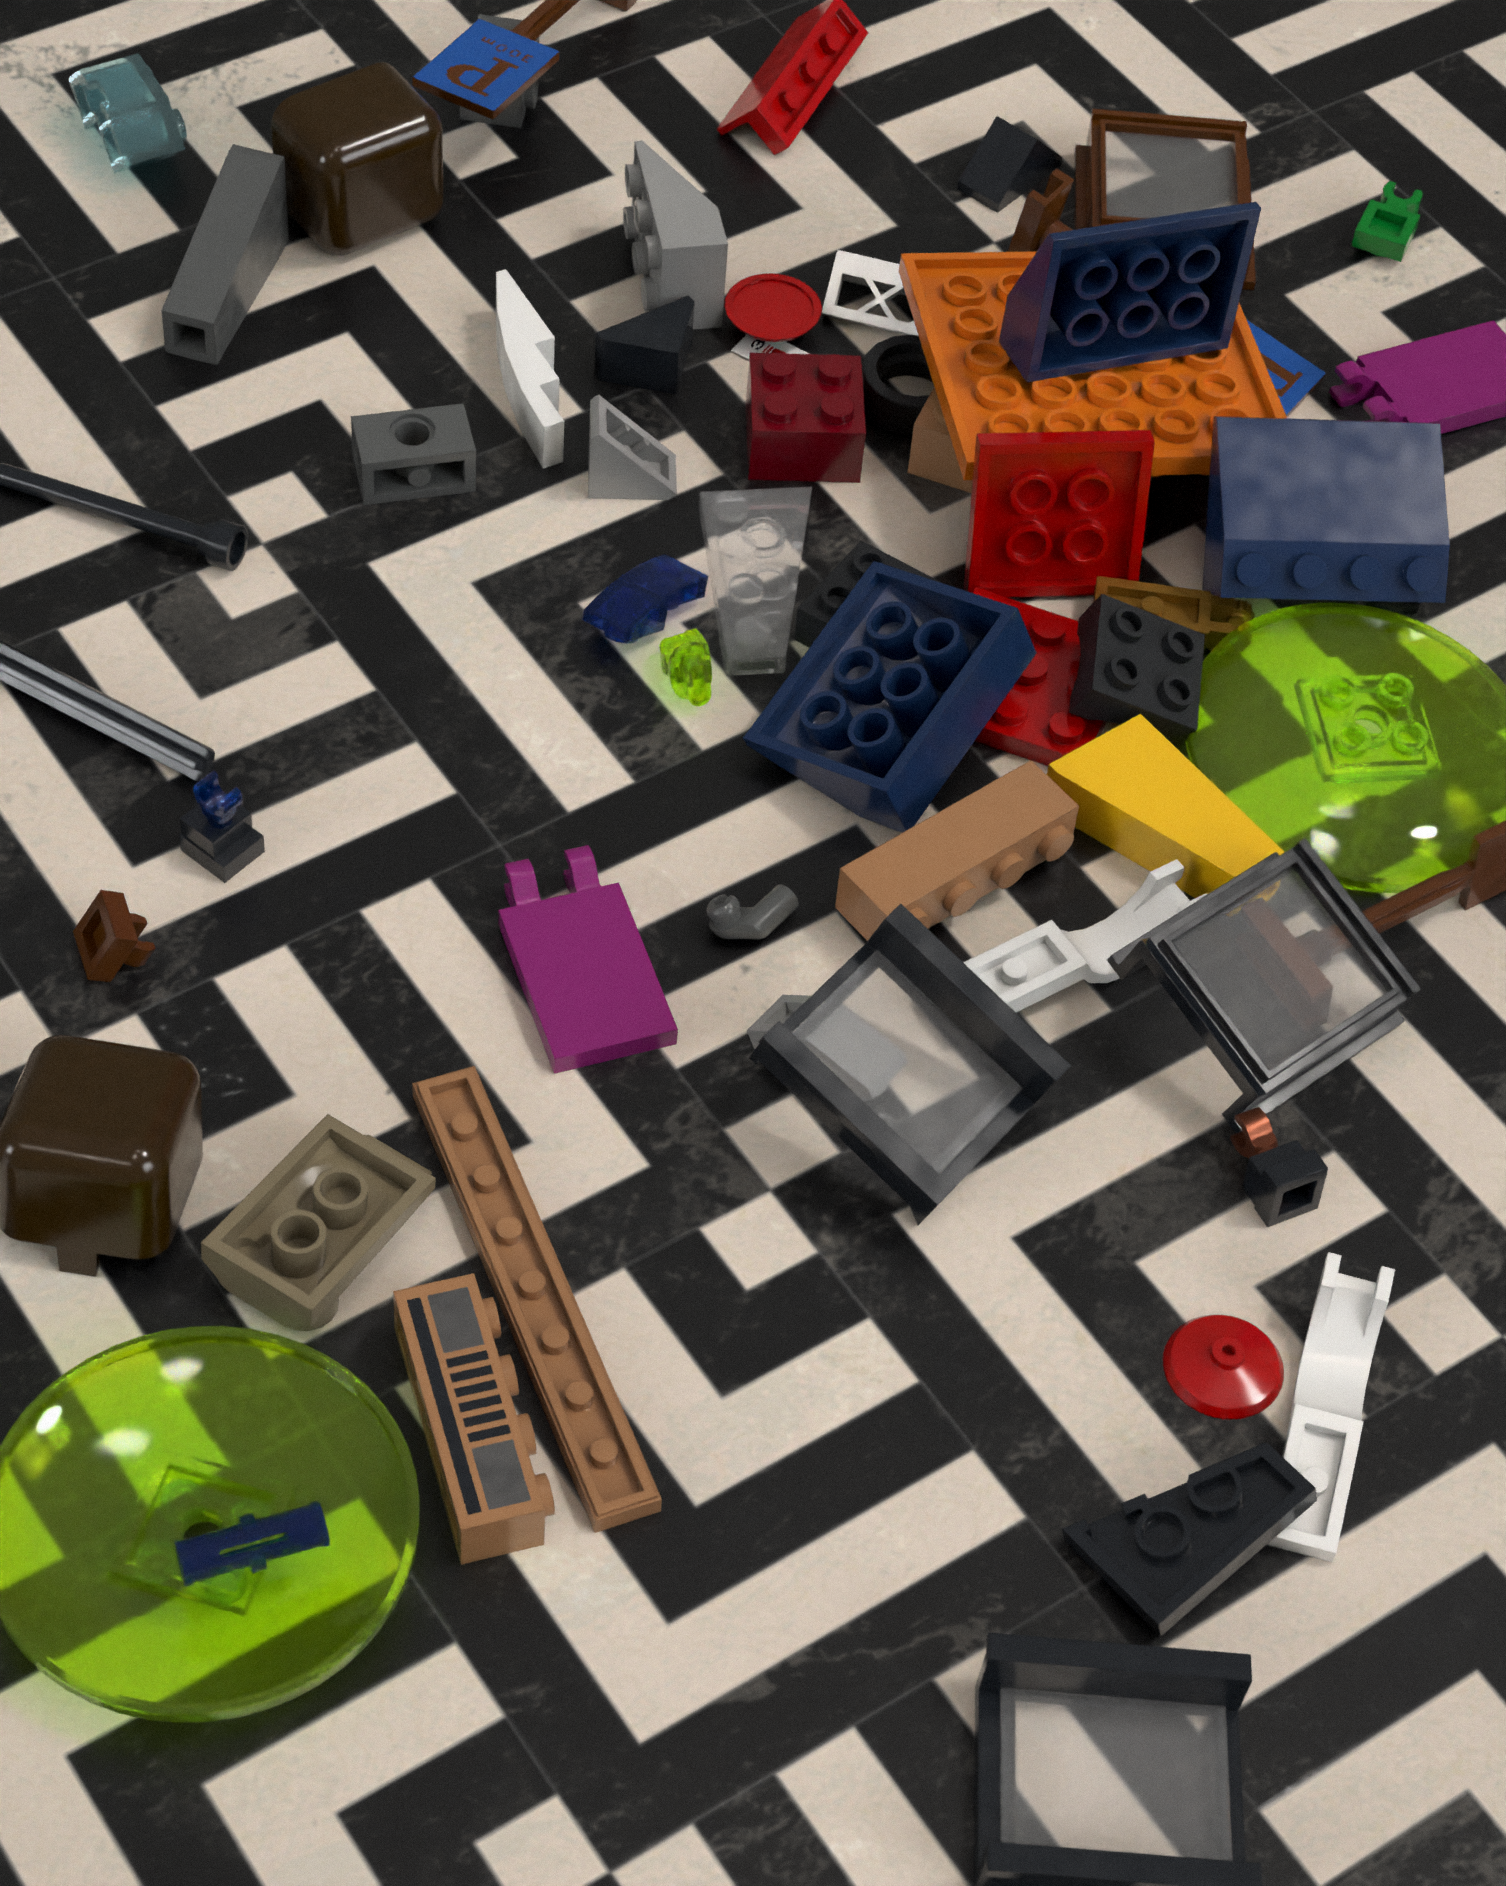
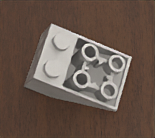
M634 141L633 164L625 165L626 192L628 198L632 197V206L623 208V226L626 239L635 240L632 243V262L635 275H644V278L641 280V296L644 311H651L689 295L695 302L693 330L722 327L728 242L719 209L643 141Z

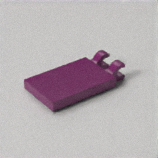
M1493 320L1358 356L1356 362L1346 361L1336 366L1335 372L1343 381V384L1330 387L1329 390L1330 395L1340 407H1348L1360 400L1370 398L1362 406L1371 417L1367 421L1440 424L1441 434L1506 416V334Z
M589 845L564 850V856L569 869L563 870V876L570 894L553 898L540 899L536 876L529 859L504 864L509 883L504 884V891L510 907L499 910L498 926L554 1074L676 1045L678 1028L619 882L605 886L600 885L595 859Z

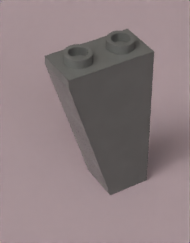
M235 144L231 146L161 310L166 353L213 365H218L289 242L284 156Z

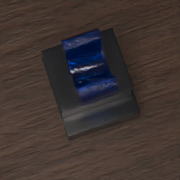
M212 771L194 785V795L199 804L180 818V848L182 852L226 883L265 852L264 836L252 827V814L241 806L243 798L240 790L235 787L225 794L219 786L218 774Z

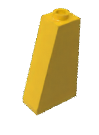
M1141 714L1048 764L1046 775L1079 805L1075 824L1077 829L1150 872L1178 859L1184 866L1182 878L1175 884L1179 889L1194 898L1205 893H1211L1274 852H1277L1279 856L1284 853L1262 829ZM1279 881L1225 916L1228 918L1240 912L1241 907L1260 898L1266 903L1277 891Z

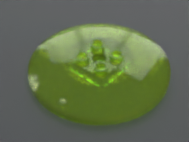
M1348 603L1301 604L1260 615L1242 624L1224 637L1203 661L1197 731L1189 733L1186 739L1189 760L1284 852L1306 838L1343 888L1375 893H1400L1440 872L1451 870L1464 864L1469 857L1473 836L1506 820V685L1473 652L1439 630L1413 618L1365 605ZM1367 720L1373 722L1382 732L1369 733L1365 727L1357 724L1355 721Z
M194 1326L143 1335L114 1345L84 1360L44 1389L23 1411L0 1446V1621L9 1637L24 1656L44 1675L76 1696L116 1713L146 1720L174 1723L211 1722L261 1712L293 1700L329 1679L364 1650L391 1615L408 1582L416 1556L419 1537L420 1501L416 1471L406 1441L399 1426L385 1405L349 1369L326 1354L277 1334L228 1326ZM199 1522H211L223 1530L220 1538L207 1546H194L183 1538L185 1531L190 1526Z

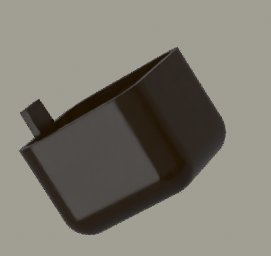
M384 62L369 65L293 94L282 101L276 108L271 121L273 154L285 157L287 212L323 251L337 256L347 255L432 220L439 213L443 204L442 122L438 113L392 65Z
M69 1035L50 1036L39 1042L29 1055L0 1122V1229L7 1236L18 1241L56 1247L59 1271L94 1277L97 1276L99 1270V1254L129 1259H146L165 1251L173 1240L203 1158L201 1078L192 1061L176 1052Z

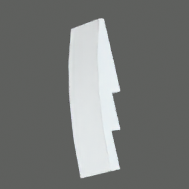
M504 269L496 272V341L504 389L522 434L542 468H547L562 463L564 453V420L559 414V377L554 372L555 337L511 275Z

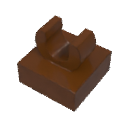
M100 890L73 930L88 980L111 982L123 963L132 967L143 966L156 949L154 943L138 940V937L148 923L145 917L129 912L124 893Z

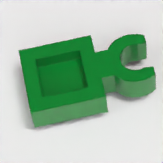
M1389 181L1383 187L1380 202L1370 199L1355 230L1351 246L1368 251L1379 257H1386L1401 262L1418 226L1420 218L1418 210L1422 199V191L1415 189L1412 197L1402 199L1393 193L1396 183Z

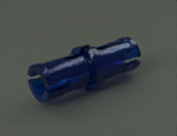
M318 1500L310 1502L306 1506L255 1519L253 1513L237 1517V1525L189 1539L174 1541L179 1569L186 1587L193 1585L194 1582L248 1567L252 1574L267 1570L266 1562L317 1547L324 1548L330 1546L325 1517ZM284 1533L283 1536L279 1538L271 1539L261 1543L251 1544L248 1546H244L240 1549L220 1554L221 1550L235 1547L245 1543L248 1544L266 1537Z

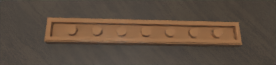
M475 1066L412 1083L413 1099L594 1533L661 1512L662 1498Z

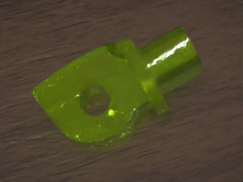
M696 628L686 630L684 633L669 638L665 637L659 646L662 671L669 677L672 689L679 698L688 699L694 706L705 705L711 698L712 682L711 655L706 640Z

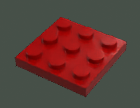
M1151 430L976 433L964 579L965 591L973 593L975 587L1004 597L1094 595L1097 576L1139 582L1155 445Z
M975 587L974 594L1018 608L1036 650V655L975 741L1048 766V764L1099 737L1107 721L1086 720L1069 713L1070 697L1075 685L1080 662V640L1077 635L1078 621Z

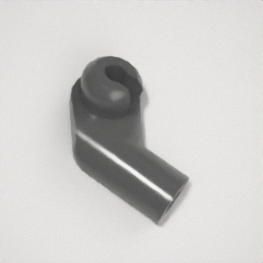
M780 884L774 887L754 907H740V903L735 896L719 895L708 903L706 913L711 920L709 923L710 929L722 939H763L798 908L799 902L795 893L790 888Z

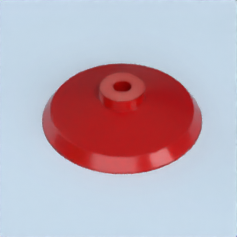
M773 273L757 274L740 280L730 288L724 303L727 316L740 331L752 338L768 342L789 341L804 335L817 324L822 312L821 301L810 286L796 278Z
M1205 1315L1187 1321L1172 1333L1163 1353L1164 1373L1174 1393L1192 1409L1213 1418L1227 1420L1243 1419L1262 1412L1275 1401L1284 1381L1283 1361L1273 1341L1255 1325L1233 1316Z

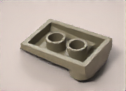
M327 1114L201 1242V1259L228 1292L281 1325L295 1331H311L322 1328L332 1321L337 1313L339 1296L435 1189L436 1178L431 1175L432 1172L383 1142L369 1134L363 1135Z

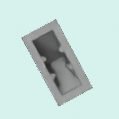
M599 394L591 399L588 498L669 500L677 495L676 455Z

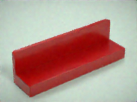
M826 0L796 18L717 127V131L721 135L748 122L774 155L789 148L868 35V31L843 0Z

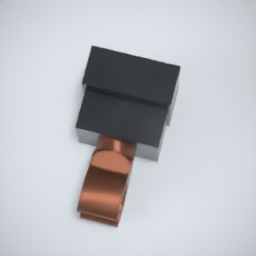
M1260 1107L1235 1115V1120L1243 1131L1231 1135L1230 1138L1235 1149L1242 1156L1249 1159L1242 1188L1255 1205L1254 1209L1265 1225L1270 1227L1317 1209L1328 1167L1316 1150L1313 1149L1306 1152L1298 1140L1278 1147V1141L1273 1133L1270 1121Z

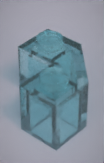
M139 53L80 69L68 78L85 129L99 127L114 173L173 157L185 150L183 140L187 138V131L183 117L177 108L172 109L167 94Z

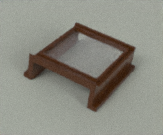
M1092 108L1086 145H1076L1074 152L1075 230L1251 203L1249 159H1247L1246 146L1247 121ZM1254 241L1242 290H1254L1256 284Z

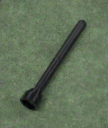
M0 463V486L196 547L199 554L205 556L209 564L230 571L235 570L244 558L248 545V530L243 525L224 519L216 523L208 522L205 526L16 466Z

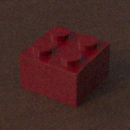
M750 352L746 392L748 480L860 483L866 438L861 356Z

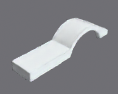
M1176 859L1151 871L1140 889L1125 905L1106 919L1086 929L1067 932L1059 929L1050 920L963 963L1009 1007L1018 1012L1083 979L1088 983H1109L1120 979L1107 961L1112 954L1200 900L1207 893L1191 901L1175 884L1182 878L1184 866Z
M1328 1252L1325 1259L1303 1346L1293 1393L1291 1417L1282 1457L1316 1488L1317 1501L1267 1545L1332 1562L1337 1553L1364 1422L1362 1421V1408L1376 1341L1388 1305L1395 1269L1381 1266L1376 1283L1340 1274L1338 1270L1342 1255Z

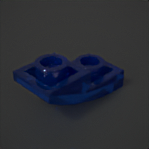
M666 554L660 555L636 566L611 583L584 609L582 620L603 630L604 635L612 641L634 643L639 638L663 631L668 610L677 609L681 604L705 597L708 575Z

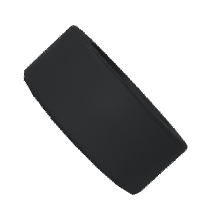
M893 336L876 343L865 355L862 366L865 415L874 425L892 434L912 437L914 423L929 395L912 396L901 394L887 387L883 381L893 377L908 375L924 378L932 383L933 381L919 336Z

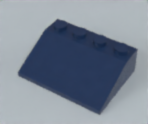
M1257 202L1049 234L1007 295L999 343L1026 382L1228 348L1261 207Z
M1213 416L1202 590L1210 591L1211 594L1220 598L1445 603L1450 540L1440 424Z
M873 561L743 739L748 747L859 817L903 833L915 826L1036 655V650L1018 608Z

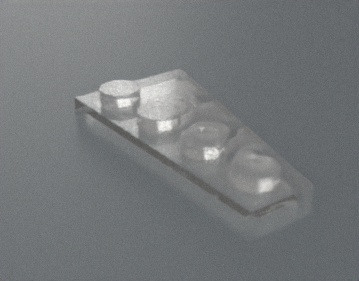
M812 487L700 492L699 514L726 676L784 673Z

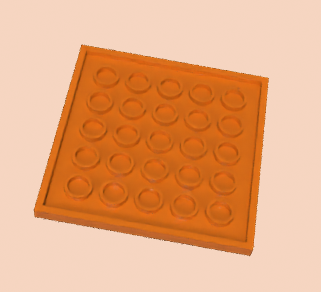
M1037 251L901 253L899 275L963 480H973L976 433L1151 430L1155 440L1151 477L1189 474L1210 475L1213 416L1287 418L1240 303L1238 304L1229 345L1226 349L1026 382L999 343L1007 295Z

